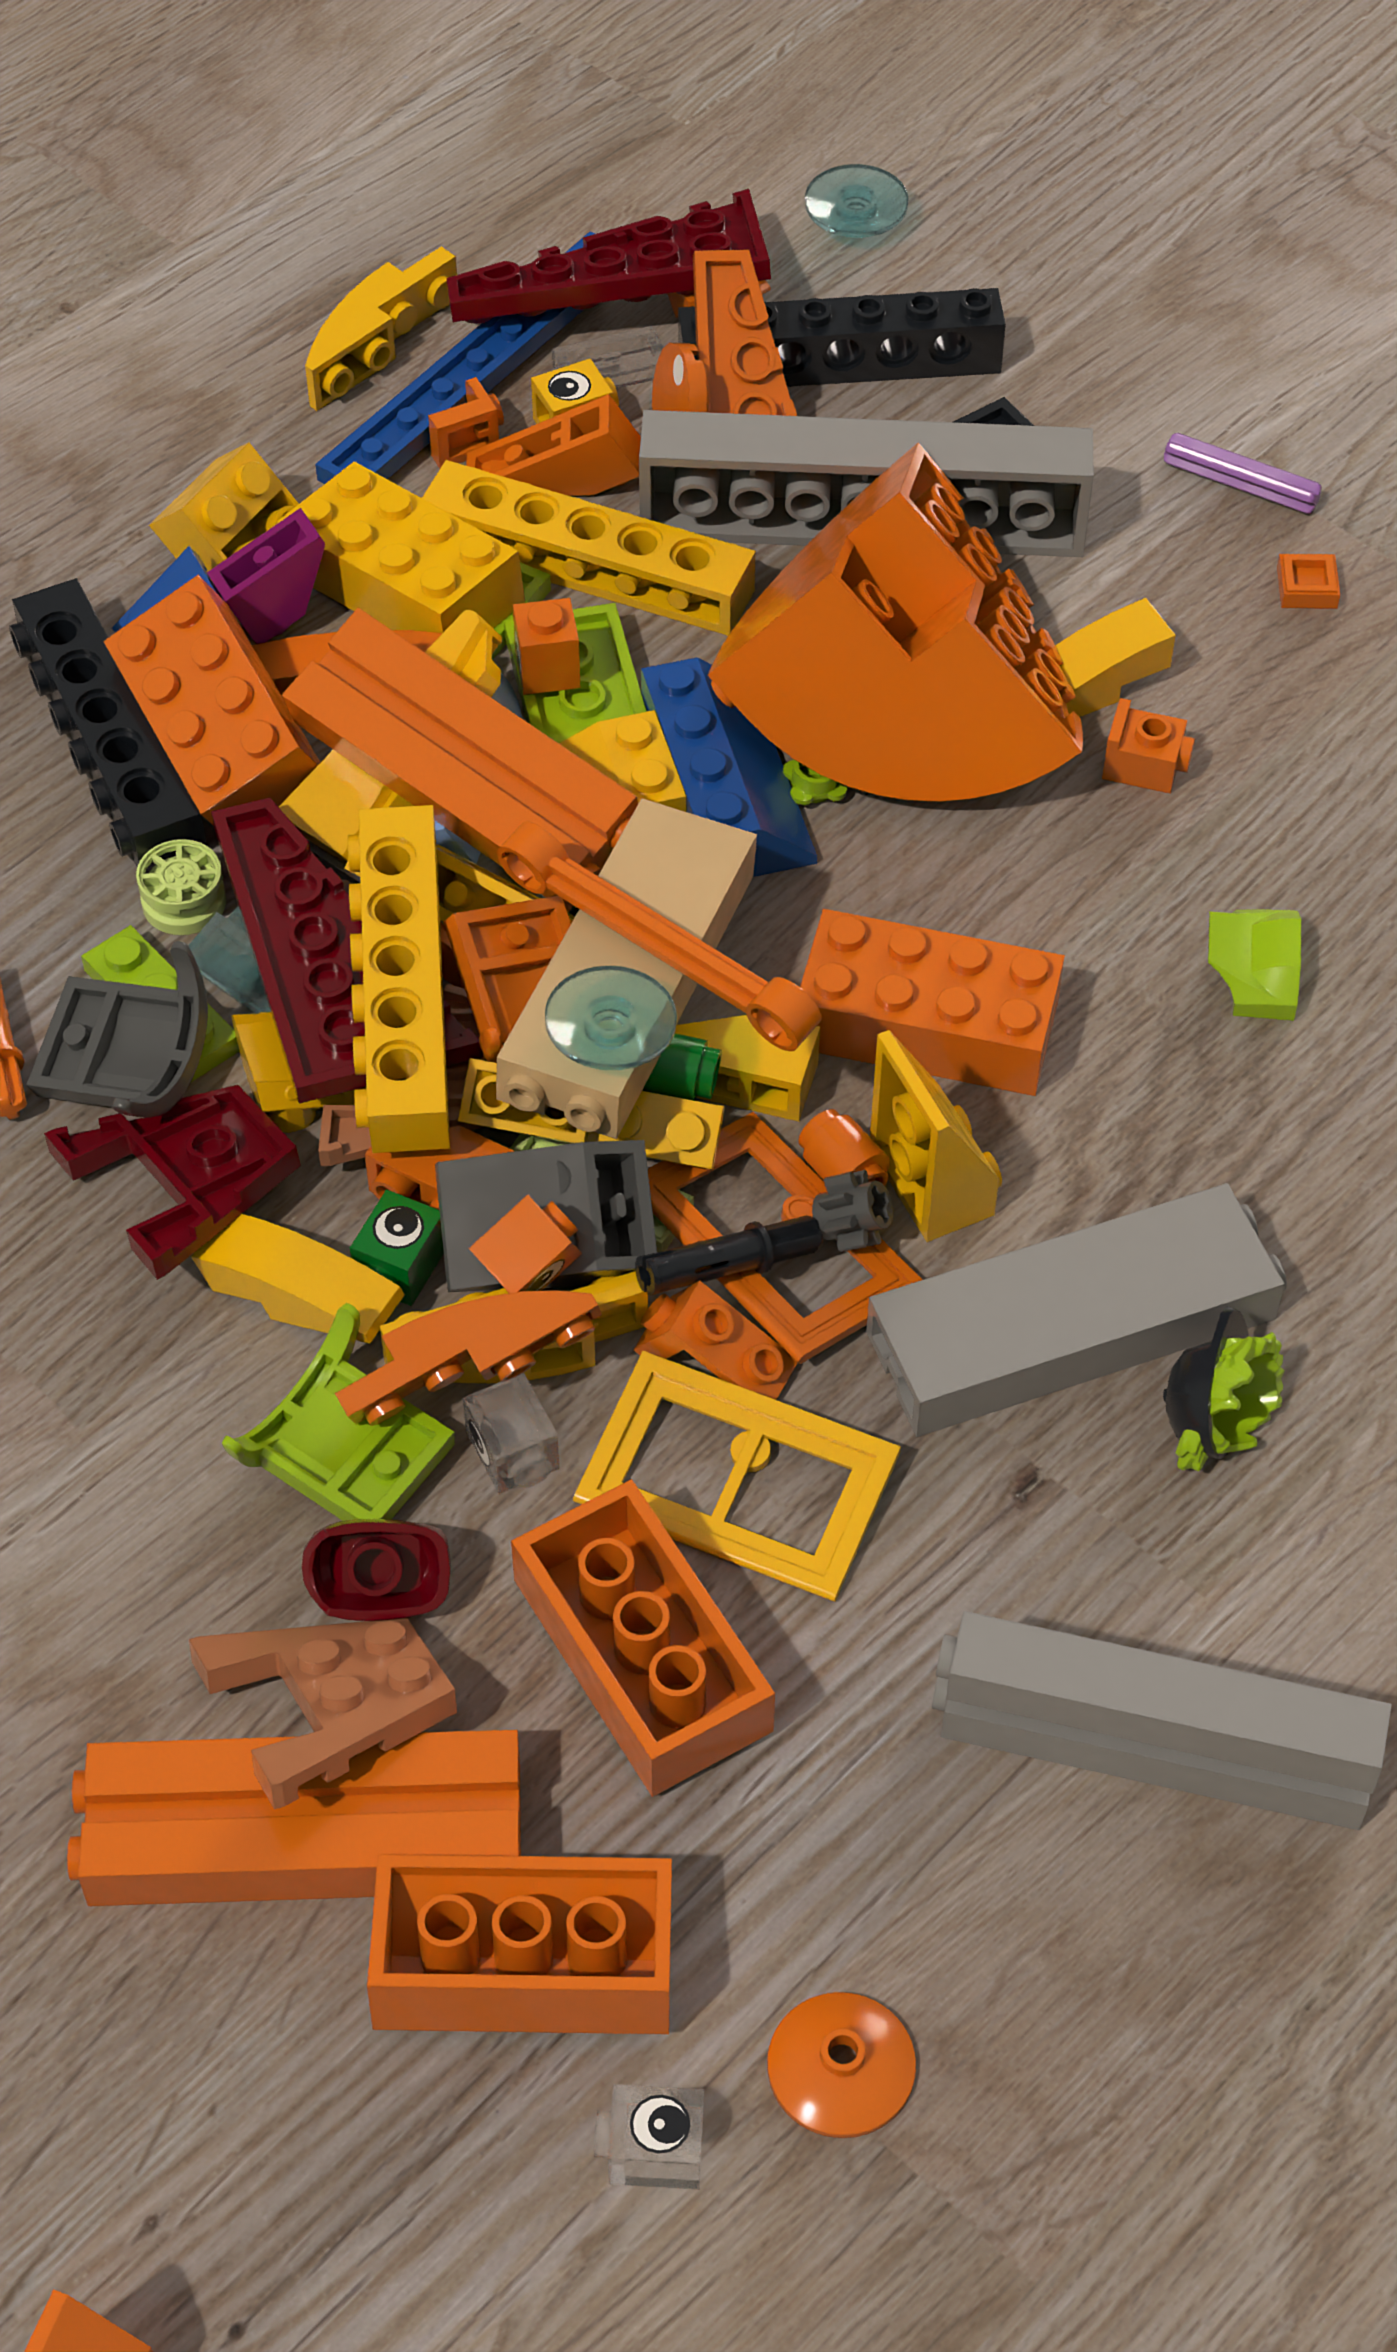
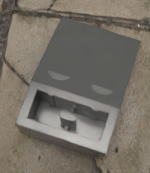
M644 1140L579 1142L443 1161L435 1164L448 1292L488 1291L504 1288L468 1248L526 1195H529L541 1209L550 1201H553L578 1228V1231L569 1239L582 1254L545 1288L588 1286L600 1277L621 1276L635 1271V1262L638 1256L657 1253Z

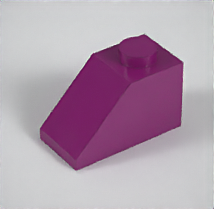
M299 508L207 572L224 601L229 605L234 615L256 644L265 643L272 637L282 634L291 624L306 614L325 548V542L303 510Z

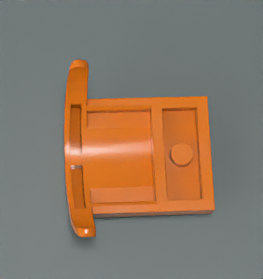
M558 895L453 913L443 922L480 1035L479 1043L483 1055L488 1062L497 1063V1056L571 925L563 898Z

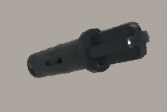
M808 1215L766 1226L754 1221L745 1225L744 1230L741 1232L638 1256L635 1262L636 1277L640 1288L647 1292V1295L652 1296L692 1285L698 1281L707 1282L747 1270L765 1273L771 1270L773 1263L815 1253L818 1250V1246L823 1243V1234L819 1230L817 1220Z

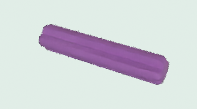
M1174 433L1166 445L1164 461L1173 467L1304 514H1311L1319 502L1322 486L1316 481L1181 433Z

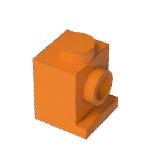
M1120 698L1107 741L1102 779L1171 794L1176 772H1188L1194 749L1195 738L1185 736L1187 720L1130 708L1131 700Z

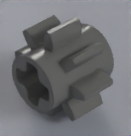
M866 1170L853 1173L850 1171L825 1177L824 1183L827 1192L818 1194L814 1198L812 1206L813 1217L817 1220L823 1238L828 1241L837 1239L838 1251L840 1252L881 1244V1236L878 1230L889 1227L893 1219V1205L887 1188L880 1181L868 1182Z

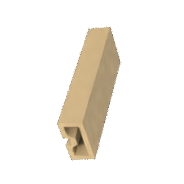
M641 798L598 876L716 949L753 878L757 834ZM579 909L497 1056L496 1099L509 1103L519 1110L533 1111L545 1115L548 1107L564 1111L568 1123L577 1129L596 1132L617 1139L698 983Z

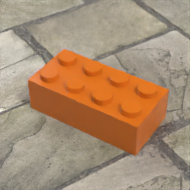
M199 575L103 641L197 809L213 826L211 811L269 797L279 807L320 763L300 726L293 721L284 699L229 605Z
M823 908L800 988L813 999L821 1013V1022L817 1025L820 1026L819 1053L875 1064L877 1034L890 1030L931 1076L1036 1096L1059 1001L1065 955Z
M632 1479L511 1540L515 1583L652 1797L774 1732L775 1692Z

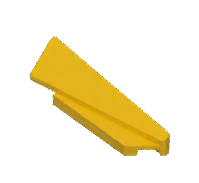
M464 610L425 651L426 654L489 697L493 696L501 684V670L492 660V654L498 645L502 643V636L472 610ZM332 750L282 802L279 808L307 840L330 855L348 861V835L359 834L358 809L414 805L338 752Z

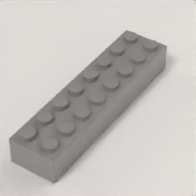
M643 410L639 452L640 517L729 543L806 546L853 499L919 442L964 498L959 502V505L964 512L967 523L971 528L973 526L979 529L986 528L995 541L994 545L1000 554L1083 557L1094 477L1093 428Z

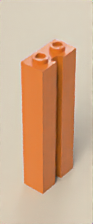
M359 607L328 641L330 650L319 663L312 660L282 694L291 717L297 725L412 805H433L435 821L500 866L501 864L497 857L498 848L523 822H533L550 832L561 843L571 860L598 876L638 806V800L634 794ZM548 889L541 894L544 897L557 896ZM563 899L568 913L574 905Z
M518 1729L422 1732L386 1752L380 1749L377 1743L348 1759L349 1772L329 1783L322 1779L321 1774L297 1787L299 1799L278 1809L272 1807L254 1774L251 1750L295 1737L87 1743L85 1770H75L72 1780L73 1810L75 1814L85 1813V1823L81 1824V1836H70L67 1853L69 1879L71 1881H80L88 1906L374 1897L378 1854L521 1856V1790Z

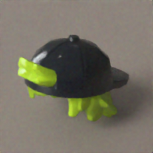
M1228 1306L1220 1313L1212 1341L1184 1350L1172 1367L1168 1386L1163 1392L1169 1423L1179 1439L1175 1452L1179 1457L1177 1467L1184 1471L1187 1469L1200 1471L1208 1458L1223 1459L1229 1452L1257 1447V1439L1248 1433L1255 1431L1261 1425L1270 1421V1413L1282 1406L1280 1394L1283 1390L1282 1376L1285 1370L1281 1368L1283 1364V1355L1279 1354L1282 1347L1281 1342L1276 1340L1273 1332L1264 1337L1249 1336L1248 1328L1241 1312Z

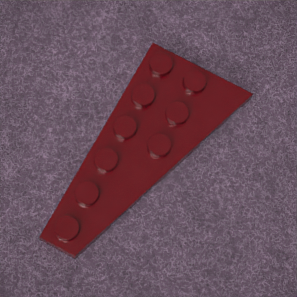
M745 189L732 193V204L711 209V204L707 201L689 206L690 213L678 220L671 221L666 217L654 216L583 237V248L560 254V249L557 246L539 250V258L523 266L510 261H502L448 277L446 280L452 322L465 321L471 324H480L497 316L519 314L531 317L540 315L548 309L563 307L589 309L595 307L600 302L622 299L628 302H641L649 299L652 295L674 292L681 295H694V251L749 250L758 281L770 280V259L750 190Z
M270 797L211 811L216 835L298 1103L366 1087V1075H355L353 1037L365 1036V1022L354 1023L352 1009V985L363 984V971L353 972L350 948V934L362 933V921H351L349 894L344 890L343 881L331 867L328 869L324 867L310 850L308 840ZM444 999L446 1066L469 1061L470 1058L477 1059L483 1057L479 1038L469 1027L465 1029L451 1013L450 1004Z

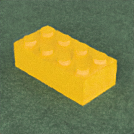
M355 461L276 521V524H278L301 508L325 542V548L313 588L353 611L359 607L391 630L443 633L464 610L476 612L492 628H495L513 613V604L525 603L518 550Z

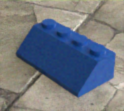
M696 657L641 668V694L646 712L655 710L686 794V812L757 834L753 877L817 864L815 848L799 806L791 797L790 791L792 788L788 778L783 773V764L776 746L737 707L729 708L717 697L711 686L712 680L708 676L712 664Z

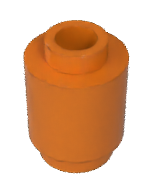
M828 1109L813 1117L801 1131L798 1142L804 1149L803 1158L823 1180L825 1177L850 1171L853 1173L866 1170L868 1182L880 1181L884 1186L888 1181L887 1172L890 1167L889 1156L851 1116L840 1115L835 1109Z

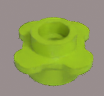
M796 760L788 761L783 767V773L792 785L790 795L797 804L820 803L826 799L839 801L847 794L846 785L822 776Z

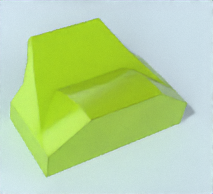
M1270 909L1235 910L1232 913L1209 911L1208 963L1222 976L1230 987L1233 996V1016L1294 1021L1298 1005L1301 972V917L1298 911Z

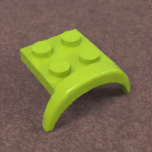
M346 1303L337 1310L333 1324L321 1348L305 1373L283 1401L248 1433L237 1438H231L226 1435L222 1445L231 1457L243 1465L264 1468L342 1521L352 1519H392L455 1445V1432L403 1398L402 1400L406 1407L402 1411L374 1426H370L367 1419L356 1425L346 1415L335 1393L366 1376L365 1373L348 1363L358 1335L360 1314L353 1305Z

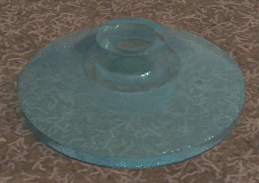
M848 164L830 168L817 175L810 182L805 193L806 211L814 223L828 232L845 237L863 238L883 234L896 227L904 219L908 210V193L903 183L890 172L870 165Z
M596 966L568 976L551 992L545 1008L546 1031L555 1047L569 1059L581 1065L600 1070H625L650 1062L668 1047L676 1030V1007L669 992L651 976L622 966Z

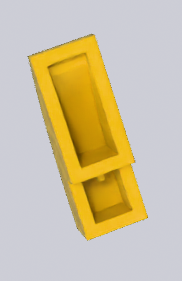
M1147 598L1113 611L1081 628L1055 645L1063 662L1059 667L1075 694V698L1066 704L1069 714L1074 711L1079 717L1115 704L1119 702L1121 686L1171 667L1176 635Z
M245 1214L237 1217L191 1256L212 1291L260 1302L271 1320L328 1333L337 1310L346 1303L351 1304L360 1314V1326L356 1340L369 1344L379 1332L380 1325L387 1321L405 1295L397 1284L333 1248L290 1229Z

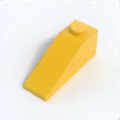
M747 1015L675 1026L672 1033L708 1040V1047L722 1050L718 1079L712 1099L698 1096L697 1098L799 1122L818 1066L820 1026H816L795 1051H785L768 1042L755 1030Z

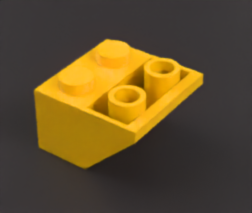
M250 442L215 459L149 526L176 559L190 546L200 556L207 568L206 572H208L275 526L276 521L299 503Z

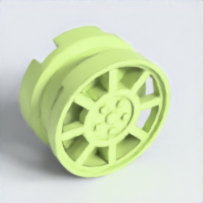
M171 840L153 847L140 860L136 871V879L143 913L153 927L168 934L189 935L209 928L221 917L226 906L222 869L218 856L208 846L193 840ZM176 851V856L165 860L159 857L167 852ZM154 862L156 865L149 873H145L147 867Z

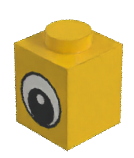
M591 358L531 377L532 411L536 424L607 394L619 406L618 393L613 381L608 376L603 378Z

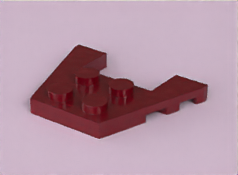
M239 1085L181 1098L169 1112L157 1117L128 1121L123 1114L118 1113L98 1118L99 1129L70 1135L68 1127L64 1126L44 1133L49 1153L73 1181L123 1157L134 1154L178 1204L177 1206L126 1230L131 1250L157 1280L170 1273L301 1166L296 1145Z

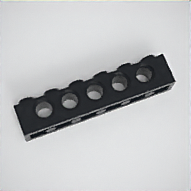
M998 288L764 302L775 347H778L783 364L782 371L787 387L1001 373L1006 323ZM695 306L678 307V343H690L696 346Z
M75 578L12 599L17 623L9 625V631L15 649L20 658L30 656L32 663L28 664L33 684L40 697L49 694L52 701L48 702V708L58 734L61 736L69 733L72 741L68 742V747L80 775L90 774L93 781L88 782L97 811L101 816L110 813L113 822L109 823V827L119 854L122 857L131 854L138 867L140 860L150 849L167 841L186 839L197 841L207 846L202 815L103 642L108 636L78 579ZM176 851L167 852L159 857L164 860L176 856ZM152 862L147 867L145 873H149L156 864Z

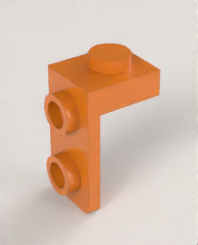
M701 1281L692 1284L671 1297L665 1293L660 1295L644 1313L640 1324L646 1329L633 1349L639 1355H641L642 1351H646L665 1359L685 1350L721 1380L777 1400L797 1365V1361L781 1345Z

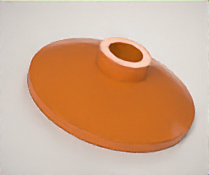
M834 1992L809 1998L794 2007L782 2019L770 2042L767 2070L770 2086L776 2100L795 2122L807 2130L823 2136L853 2138L867 2135L884 2127L903 2109L914 2085L916 2058L907 2030L889 2009L877 2001L862 1995ZM836 2045H847L855 2051L856 2058L850 2063L840 2064L831 2059L829 2051Z

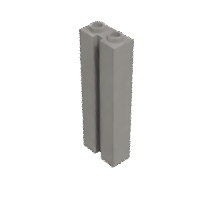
M1225 1183L869 1297L866 1333L885 1373H891L897 1385L896 1396L916 1437L1212 1341L1220 1313L1226 1306L1241 1312L1247 1328L1276 1320L1282 1293L1286 1289L1287 1282L1280 1260L1274 1254L1268 1255L1258 1237V1227L1251 1209L1246 1204L1240 1205L1229 1184Z
M963 1611L958 1637L944 1634L936 1670L937 1682L932 1702V1709L944 1711L942 1738L1355 1830H1360L1369 1805L1370 1793L1373 1794L1383 1767L1392 1706L1390 1703Z

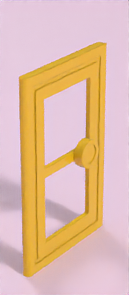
M642 1351L578 1485L573 1501L583 1504L623 1484L662 1399L746 1431L741 1432L733 1439L730 1448L734 1467L711 1516L639 1489L672 1540L835 1602L901 1453V1446ZM768 1439L852 1470L815 1555L725 1522L746 1473L760 1471L769 1463L771 1449Z

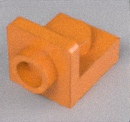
M477 377L465 381L467 403L428 415L431 456L439 469L445 460L455 463L465 462L468 452L499 440L498 426L504 424L502 407L494 393L487 394Z

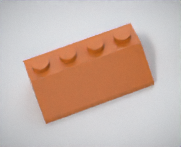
M378 1854L367 1980L372 2029L669 2034L672 1858Z

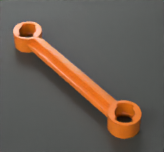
M523 822L498 848L497 857L501 866L520 886L535 894H543L547 889L740 1009L747 1014L755 1030L774 1046L785 1051H795L821 1022V1013L818 1006L798 985L781 977H774L769 982L571 860L561 843L538 824Z

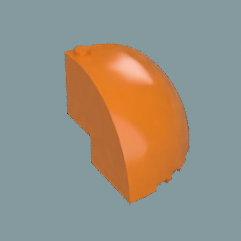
M919 442L853 499L779 573L733 628L721 646L708 673L712 680V689L717 697L729 708L737 707L770 742L791 758L822 776L848 787L879 796L913 801L940 802L972 799L1001 793L1029 783L1059 768L1080 754L1083 747L1081 718L1074 711L1069 714L1066 705L1075 698L1073 688L1067 683L1066 677L1059 667L1063 662L1049 632L1044 628L1036 632L1033 627L1034 617L1029 609L1034 605L1014 570L1008 568L1005 572L1001 573L997 565L1002 562V558L994 545L995 541L986 528L970 527L959 505V502L964 498Z

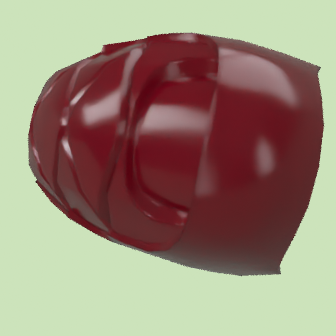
M352 1519L339 1521L314 1532L305 1545L302 1559L304 1585L317 1605L327 1616L355 1621H373L425 1614L437 1609L445 1601L449 1593L451 1558L448 1540L441 1529L427 1524L394 1519Z

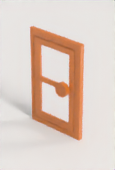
M754 1112L721 1129L713 1170L669 1161H661L648 1168L652 1212L683 1245L723 1235L678 1190L747 1152L792 1195L783 1203L781 1211L782 1221L806 1215L813 1217L812 1206L814 1198L820 1193L827 1192L825 1183ZM882 1239L881 1244L848 1250L873 1278L804 1318L755 1270H747L716 1278L799 1364L866 1326L869 1297L923 1280Z

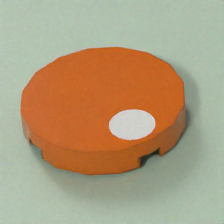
M669 342L662 349L656 363L653 379L652 410L708 412V374L703 360H695L694 358L699 352L695 344Z

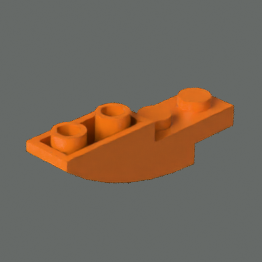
M559 1290L521 1291L487 1296L452 1305L414 1319L382 1335L381 1337L394 1360L341 1389L335 1395L346 1415L356 1425L367 1419L370 1426H374L402 1411L406 1407L402 1398L426 1385L429 1392H434L459 1379L465 1373L461 1365L471 1359L485 1381L498 1375L501 1382L513 1379L536 1364V1360L533 1357V1354L554 1342H557L560 1349L566 1348L588 1336L595 1330L591 1321L602 1314L592 1293Z

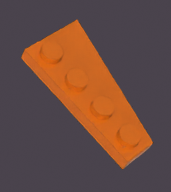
M694 251L696 347L699 350L697 360H703L704 366L707 369L709 385L708 413L797 416L794 402L790 398L782 371L783 364L778 347H775L768 323L769 317L750 251Z

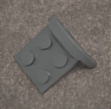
M174 942L170 950L176 969L178 990L68 976L26 1084L31 1091L38 1097L113 1107L118 1113L127 1116L151 1118L169 1112L181 1100L194 1077L201 1058L208 1023V1002L203 977L189 946L185 942Z

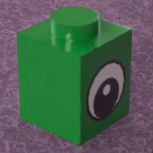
M386 1189L350 1246L351 1258L400 1286L405 1294L400 1302L412 1306L444 1254L440 1211Z

